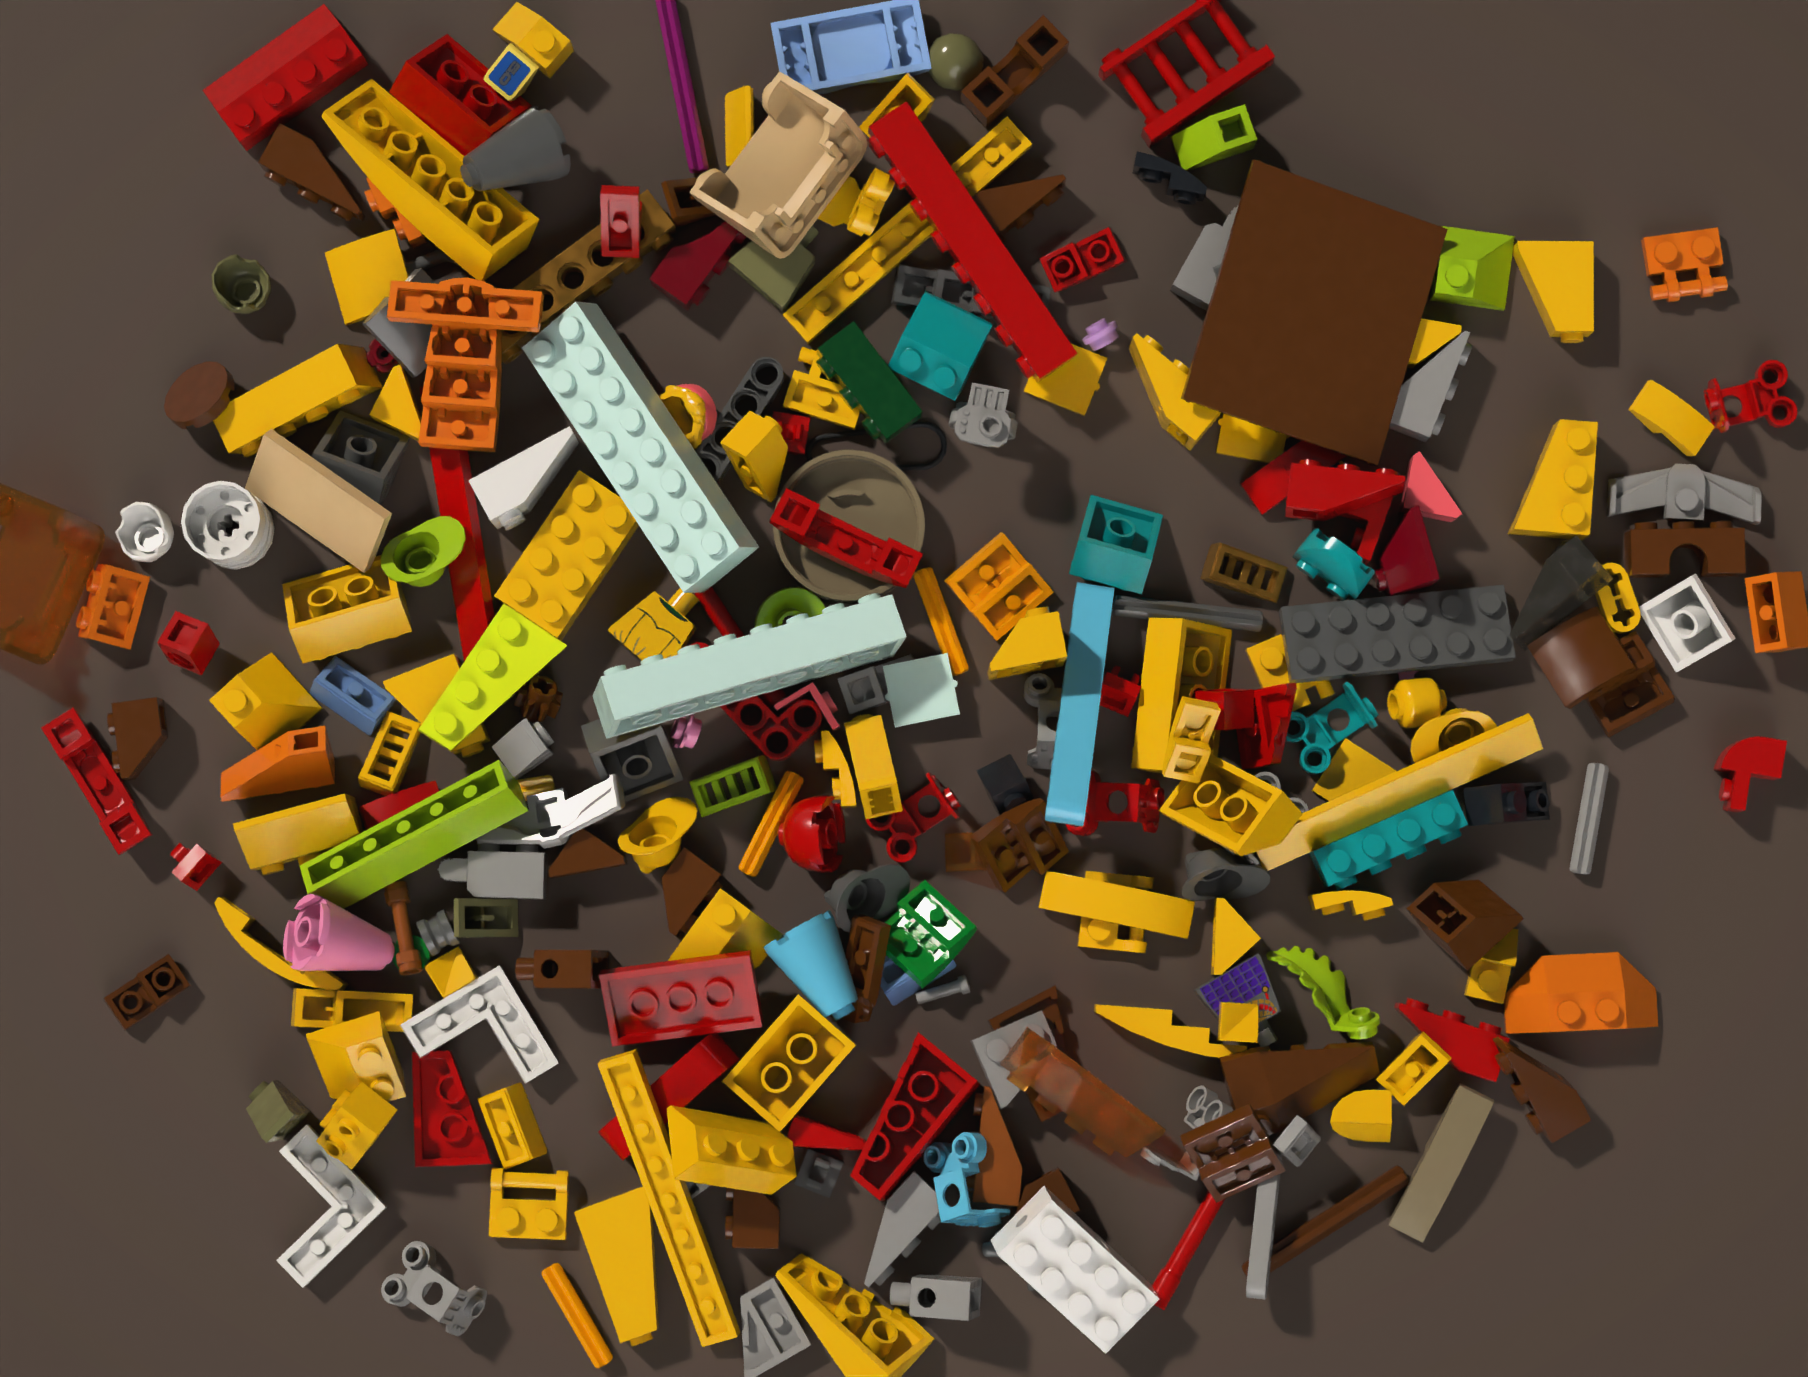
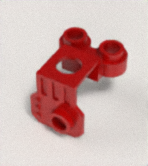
M1778 360L1765 361L1757 368L1755 379L1749 380L1745 384L1720 389L1716 378L1711 379L1708 382V389L1704 390V400L1711 423L1715 426L1713 430L1719 429L1720 433H1725L1729 430V426L1757 420L1765 417L1768 424L1775 428H1784L1790 425L1797 417V406L1792 399L1786 396H1778L1777 392L1788 379V371L1785 365ZM1765 371H1772L1775 374L1776 380L1774 383L1770 384L1764 380L1763 375ZM1734 396L1739 399L1742 408L1738 416H1727L1723 401L1724 397ZM1775 407H1781L1785 411L1783 420H1778L1774 417L1773 409Z
M1091 769L1084 825L1079 827L1076 825H1065L1069 832L1079 836L1091 835L1097 829L1099 822L1108 821L1142 823L1144 832L1156 833L1159 827V810L1165 802L1164 790L1160 787L1159 780L1147 778L1145 785L1101 782L1099 774ZM1115 791H1122L1128 799L1127 807L1121 813H1113L1109 809V796Z
M931 772L925 774L930 783L901 802L903 811L889 814L888 820L884 823L878 822L876 818L866 819L867 824L874 830L884 831L890 829L893 835L888 839L886 849L889 857L896 862H907L915 857L918 851L916 840L918 836L951 814L955 819L960 817L957 810L961 807V803L949 787L945 789L939 779L932 775ZM926 795H932L940 802V811L932 818L924 817L918 809L920 799ZM901 839L908 841L910 844V850L906 854H901L896 849V844Z

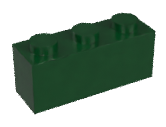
M854 321L817 348V355L820 358L816 361L817 366L828 380L832 377L837 380L843 388L839 391L841 398L851 410L855 407L859 409L866 418L861 423L874 440L880 437L886 444L921 418L923 411Z

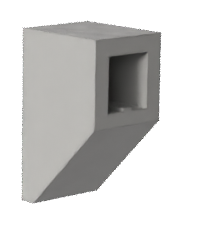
M525 718L494 744L492 748L507 770L518 780L554 754L549 747L554 743V740L539 721L533 724Z

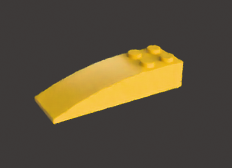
M370 79L323 111L321 116L370 181L427 239L475 279L485 281L528 248L540 219L503 188L477 191L473 187L467 186L460 171L464 155L373 79Z

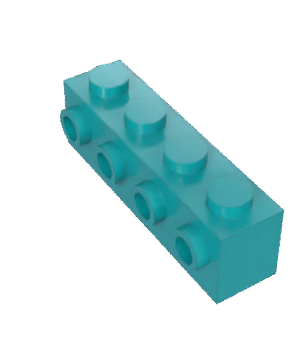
M1450 790L1314 850L1309 855L1324 888L1334 884L1338 891L1358 882L1355 875L1369 869L1371 875H1374L1392 867L1390 859L1404 853L1406 860L1426 852L1425 844L1438 838L1442 845L1462 836L1460 828L1468 825V822L1454 791Z

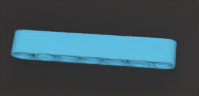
M1081 582L1076 583L1045 821L1076 826L1084 825L1114 587Z

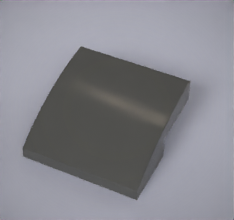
M422 268L415 269L405 280L408 282L435 283ZM385 297L362 325L412 378L417 377L427 368L425 356L432 325L389 321L387 318L389 297Z

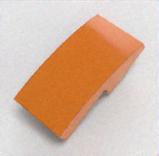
M366 178L370 189L364 191L372 212L379 210L385 220L398 215V218L392 220L401 241L408 239L413 248L427 243L424 235L391 204L369 178Z

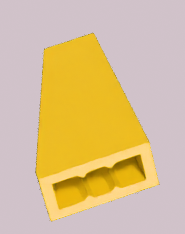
M642 1186L574 1212L619 1341L623 1343L629 1340L631 1346L652 1340L651 1332L659 1328L653 1214Z

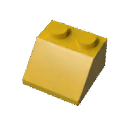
M380 1011L306 1034L307 1041L331 1098L338 1099L345 1089L352 1093L361 1081L387 1102L406 1097L403 1069Z

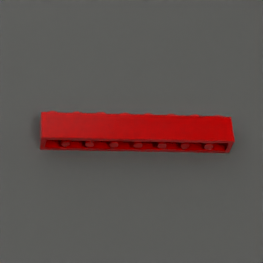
M904 102L871 124L868 128L870 138L866 140L869 147L878 159L883 156L892 168L888 171V174L895 181L896 187L899 190L906 188L913 199L909 202V205L921 222L927 219L934 230L930 236L942 253L948 250L956 262L951 266L962 284L967 282L971 284L977 293L973 297L977 307L984 316L989 313L998 324L994 331L1006 348L1010 345L1013 346L1019 355V358L1015 361L1027 379L1033 376L1038 383L1074 359L1078 353L908 102Z

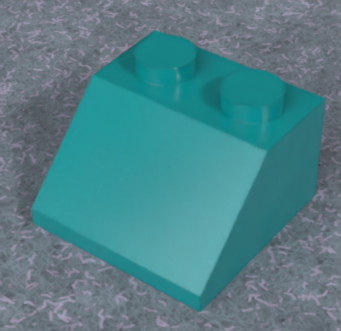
M925 291L898 342L888 367L955 401L965 387L993 324Z
M1090 495L1069 574L1081 577L1084 580L1096 581L1117 587L1123 591L1142 594L1152 563L1163 515Z

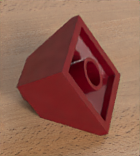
M1419 505L1411 507L1402 516L1377 560L1378 568L1374 569V579L1378 590H1384L1386 596L1401 595L1430 587L1440 579Z

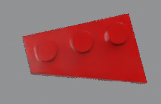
M452 1050L432 1051L422 1058H419L416 1052H412L415 1167L493 1164Z

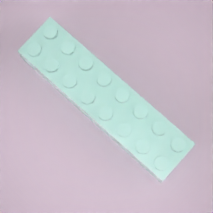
M576 301L522 347L683 593L705 592L759 548L597 304Z
M879 593L869 594L858 600L859 604L845 607L844 603L834 604L822 610L823 614L809 618L807 613L795 615L787 619V624L773 628L770 623L763 624L751 629L750 635L736 638L735 634H728L713 641L714 645L700 648L699 644H693L677 651L678 655L664 659L663 655L659 654L643 659L640 662V666L627 669L626 665H618L603 672L604 676L600 677L593 693V699L606 739L893 657L907 637L893 595L880 597Z

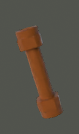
M396 881L384 887L386 904L388 907H392L400 953L396 954L400 975H412L422 971L421 954L415 949L407 909V904L411 900L407 883L405 881Z

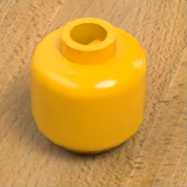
M1432 678L1402 679L1389 692L1387 707L1390 717L1396 720L1401 727L1417 728L1421 727L1425 722L1441 716V713L1446 710L1447 698L1444 690L1439 689L1437 683Z

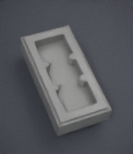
M1296 1115L1273 1146L1292 1164L1300 1167L1320 1142L1321 1137L1306 1121Z

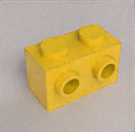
M361 1081L352 1093L345 1089L332 1105V1109L319 1124L324 1128V1131L316 1142L331 1157L339 1159L352 1170L373 1145L398 1109Z

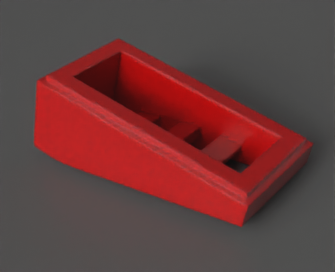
M798 1114L794 1116L787 1135L793 1141V1146L859 1151L863 1149L866 1143V1138Z

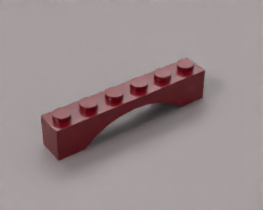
M725 221L709 234L691 243L671 248L649 278L650 283L688 311L693 304L699 306L704 301L711 289L707 284L715 273L721 276L729 266L728 261L731 258L729 254L738 243L743 246L749 238Z

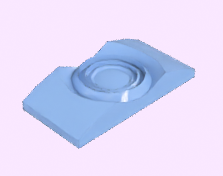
M892 0L770 23L779 71L817 94H827L862 84L891 82L902 79L907 73L914 76L932 69L919 0Z

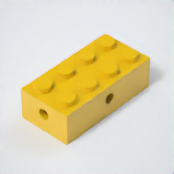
M579 470L494 597L562 641L639 527L638 523L621 497Z

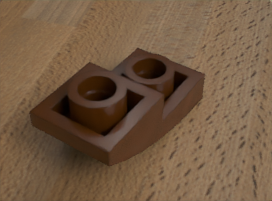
M167 954L138 973L134 979L104 997V1001L124 1031H126L188 988L190 984L170 954Z

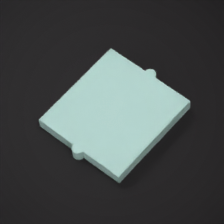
M948 653L883 666L888 691L885 699L890 701L895 728L960 715L955 690L958 682L953 680Z

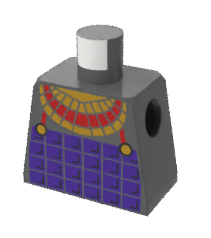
M1259 953L1252 955L1228 969L1222 975L1216 976L1193 990L1218 1022L1220 1002L1258 1004V1043L1254 1044L1256 1047H1263L1278 1040L1267 1019L1281 1012Z

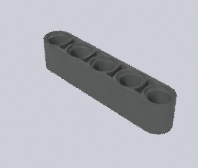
M761 357L751 365L718 416L712 435L710 434L704 439L696 450L702 462H710L716 466V473L713 478L718 486L731 468L732 463L725 450L716 444L717 435L724 430L731 431L744 417L736 411L737 404L741 400H753L757 404L755 413L764 417L784 384L783 368L774 358ZM769 367L774 369L778 374L774 383L763 385L757 381L756 376L761 369Z

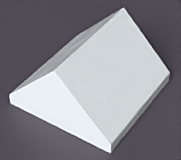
M1696 573L1639 606L1642 618L1676 673L1736 639Z

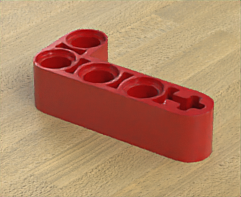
M696 642L691 644H699L700 648L709 646L708 644L702 642ZM758 696L720 706L767 758L777 762L784 761L795 753L819 730L823 720L818 704L808 699L798 700L793 703L779 717ZM757 706L761 709L763 715L757 725L748 726L742 722L741 714L746 707ZM804 707L811 708L816 713V721L812 726L806 728L797 725L794 719L796 712ZM776 733L785 735L789 742L787 749L779 754L772 753L767 748V740Z
M718 1033L709 1034L650 1085L664 1125L668 1122L667 1108L670 1105L686 1107L740 1060ZM615 1116L598 1133L618 1157L624 1161L631 1153L618 1118Z

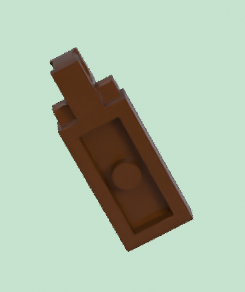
M863 914L852 917L846 951V959L858 1000L852 1003L855 1011L844 1016L843 1019L855 1024L870 1021L873 1007H875L879 995L891 925Z

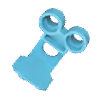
M963 1132L954 1139L953 1143L935 1142L924 1152L925 1165L932 1172L940 1173L939 1176L933 1177L941 1223L991 1227L1001 1224V1217L1010 1215V1209H971L966 1177L980 1173L978 1163L985 1158L987 1153V1142L979 1133ZM951 1184H955L960 1191V1199L953 1207L949 1206L945 1199L946 1189Z

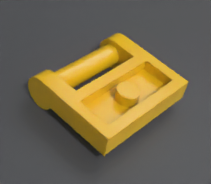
M1085 871V878L1146 891L1153 889L1154 878ZM1080 917L1077 947L1146 954L1147 942H1144L1145 930L1130 927L1129 939L1122 940L1117 939L1119 924Z
M492 1167L489 1237L566 1240L569 1171L557 1170L556 1174L504 1172V1168ZM504 1187L556 1189V1199L503 1198Z

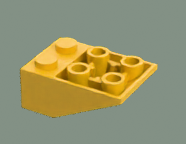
M1136 333L1132 338L1129 351L1158 421L1165 431L1191 451L1218 419L1221 412L1192 402L1188 403L1181 399L1189 368L1177 359L1173 363L1161 354L1164 350L1163 347L1149 335L1142 338Z

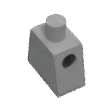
M919 1274L911 1278V1283L892 1282L890 1304L909 1306V1315L914 1317L970 1321L980 1316L982 1278ZM928 1290H932L935 1293V1303L928 1300Z

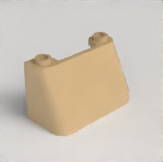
M779 71L772 82L767 84L762 93V106L768 117L726 173L716 168L703 172L699 175L689 193L698 202L750 240L781 259L794 251L861 161L867 149V137L844 109Z

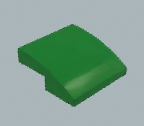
M926 880L897 903L898 911L884 922L891 925L886 955L921 988L928 985L947 967L977 931L976 925Z

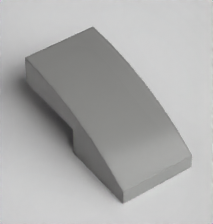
M910 654L876 667L872 666L838 678L849 714H855L889 703L890 701L885 699L888 691L883 666L915 660L913 655Z

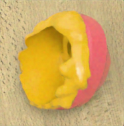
M667 385L665 393L659 395V397L692 447L697 449L704 439L710 434L712 435L715 429L717 411L710 394L699 385Z

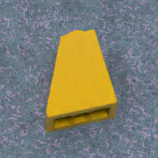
M1517 241L1513 246L1512 255L1550 337H1561L1562 343L1583 342V337H1589L1594 332V241Z
M451 654L383 681L385 689L422 724L460 669L461 663L458 656ZM484 723L457 745L451 753L455 755L461 753L462 757L465 758L483 751L482 744L490 741Z
M863 714L853 718L850 722L844 723L865 818L871 819L903 811L881 715Z

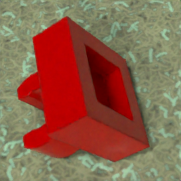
M773 411L772 418L783 429L781 435L788 446L787 453L805 456L811 417Z
M1115 666L1111 673L1106 672L1103 678L1100 706L1128 717L1142 686L1137 685L1139 675L1134 673L1131 681L1118 677L1121 667Z
M179 843L170 853L179 862L171 873L196 891L222 863L213 853L198 844L190 849Z

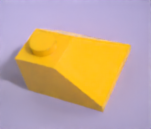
M272 652L237 674L209 699L232 727L256 750L287 731L301 729L323 709Z

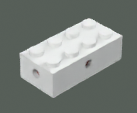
M1045 1186L991 1239L997 1255L1105 1354L1159 1300L1151 1283Z

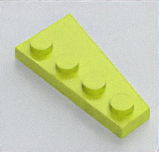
M503 604L418 731L451 752L523 685L559 655L567 645L511 607Z

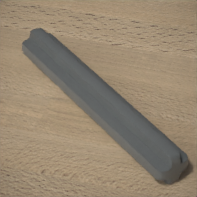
M1117 595L1114 599L1113 613L1121 617L1139 619L1183 618L1222 628L1255 632L1260 631L1263 624V612L1258 610Z

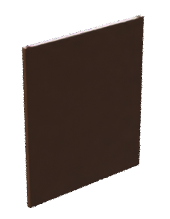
M1252 160L1181 399L1188 403L1192 402L1366 462L1370 466H1377L1448 229L1265 164L1260 160Z

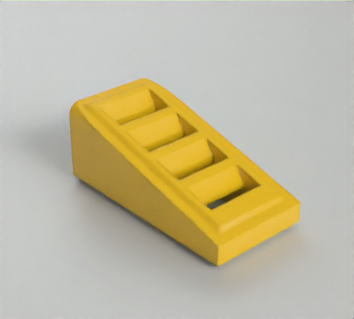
M387 711L358 776L359 785L362 788L383 796L398 792L421 732L418 730L422 725L421 723ZM391 727L408 733V739L389 733ZM385 742L403 748L402 752L399 753L385 748ZM379 757L396 762L395 768L378 762ZM376 771L390 777V780L387 781L376 777L373 773Z

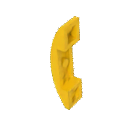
M1046 871L1038 908L1188 939L1195 901Z
M218 897L214 902L224 925L234 939L254 959L274 973L288 980L313 988L345 990L348 986V983L331 971L304 972L292 969L290 967L293 965L291 962L286 961L283 956L247 932L255 921L254 917L225 897Z

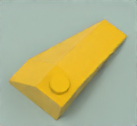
M720 888L668 961L751 950L754 969H756L768 956L763 947L775 939L778 941L783 934Z
M802 1253L779 1269L775 1275L845 1377H902L934 1340L907 1312L896 1306L893 1310L873 1300L875 1294L866 1289H863L861 1293L843 1283L841 1275Z

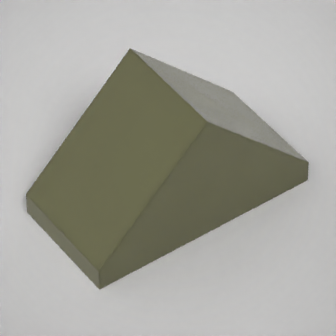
M455 898L454 937H518V899Z

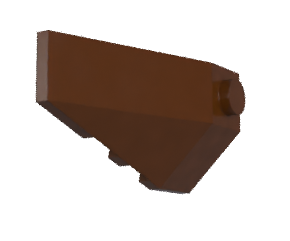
M1373 1042L1327 1044L1323 1049L1305 1050L1304 1045H1291L1290 1050L1271 1051L1269 1046H1263L1220 1057L1231 1107L1233 1110H1236L1250 1103L1268 1135L1286 1129L1296 1115L1303 1119L1380 1075Z

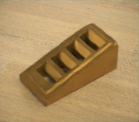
M1219 542L1211 544L1200 579L1262 600L1277 603L1288 567ZM1223 557H1227L1222 574H1219ZM1240 561L1242 563L1237 579H1233L1232 575L1236 562ZM1253 565L1257 568L1252 584L1249 585L1247 584V579ZM1265 571H1272L1266 590L1260 589Z

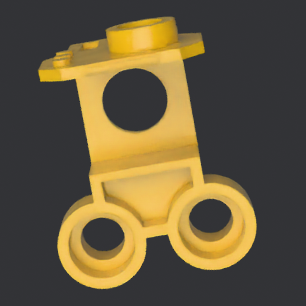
M875 168L867 182L863 185L862 190H860L856 179L849 176L820 214L818 220L833 227L844 223L848 225L847 230L859 236L863 234L870 236L878 223L879 215L893 190L895 181L889 179V174Z

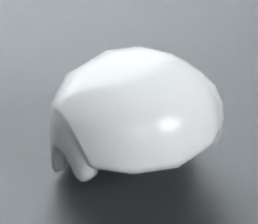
M134 502L121 510L122 522L115 533L118 541L121 543L123 552L127 556L138 562H153L170 549L174 538L173 526L170 517L159 507L147 502Z

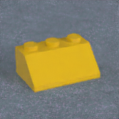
M381 555L375 557L372 567L365 573L349 564L282 584L288 627L302 664L314 660H322L331 655L351 649H359L368 644L388 638H396L402 634L412 632L409 611L401 583L386 576L381 568Z
M1049 607L1027 610L1025 618H1020L990 662L987 672L988 679L993 680L1063 666L1067 658L1059 612L1050 613Z
M1210 754L1199 784L1181 780L1159 810L1163 815L1239 856L1280 845L1303 814L1282 790Z
M345 793L233 823L234 831L249 868L255 871L261 870L262 875L285 870L283 863L298 860L300 866L319 856L320 853H324L364 832L355 797Z
M798 994L722 1082L776 1130L781 1132L856 1044Z
M672 1105L667 1108L675 1180L772 1195L797 1177L793 1141L776 1130L770 1123Z

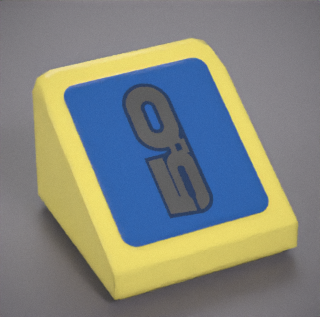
M510 43L488 70L483 80L507 101L512 102L525 93L539 66Z

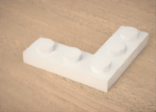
M500 965L400 1025L419 1058H422L486 1019L525 1084L559 1064Z
M306 1124L279 1151L332 1206L276 1260L302 1288L308 1285L388 1207L353 1170L339 1159L331 1157L316 1142L320 1135L309 1124Z

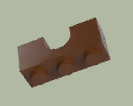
M1042 15L1016 40L1014 47L1000 62L992 68L986 67L961 91L960 101L987 128L1068 52L1069 41Z
M1732 521L1710 522V528H1695V522L1672 523V529H1658L1656 522L1635 523V529H1630L1624 533L1625 570L1629 578H1664L1669 575L1670 556L1676 548H1687L1697 555L1700 561L1701 577H1739L1746 573L1745 528H1733Z

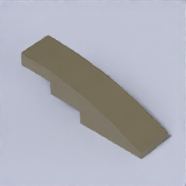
M1459 1083L1425 1145V1151L1409 1179V1184L1389 1219L1388 1226L1423 1243L1477 1140L1494 1104V1099Z

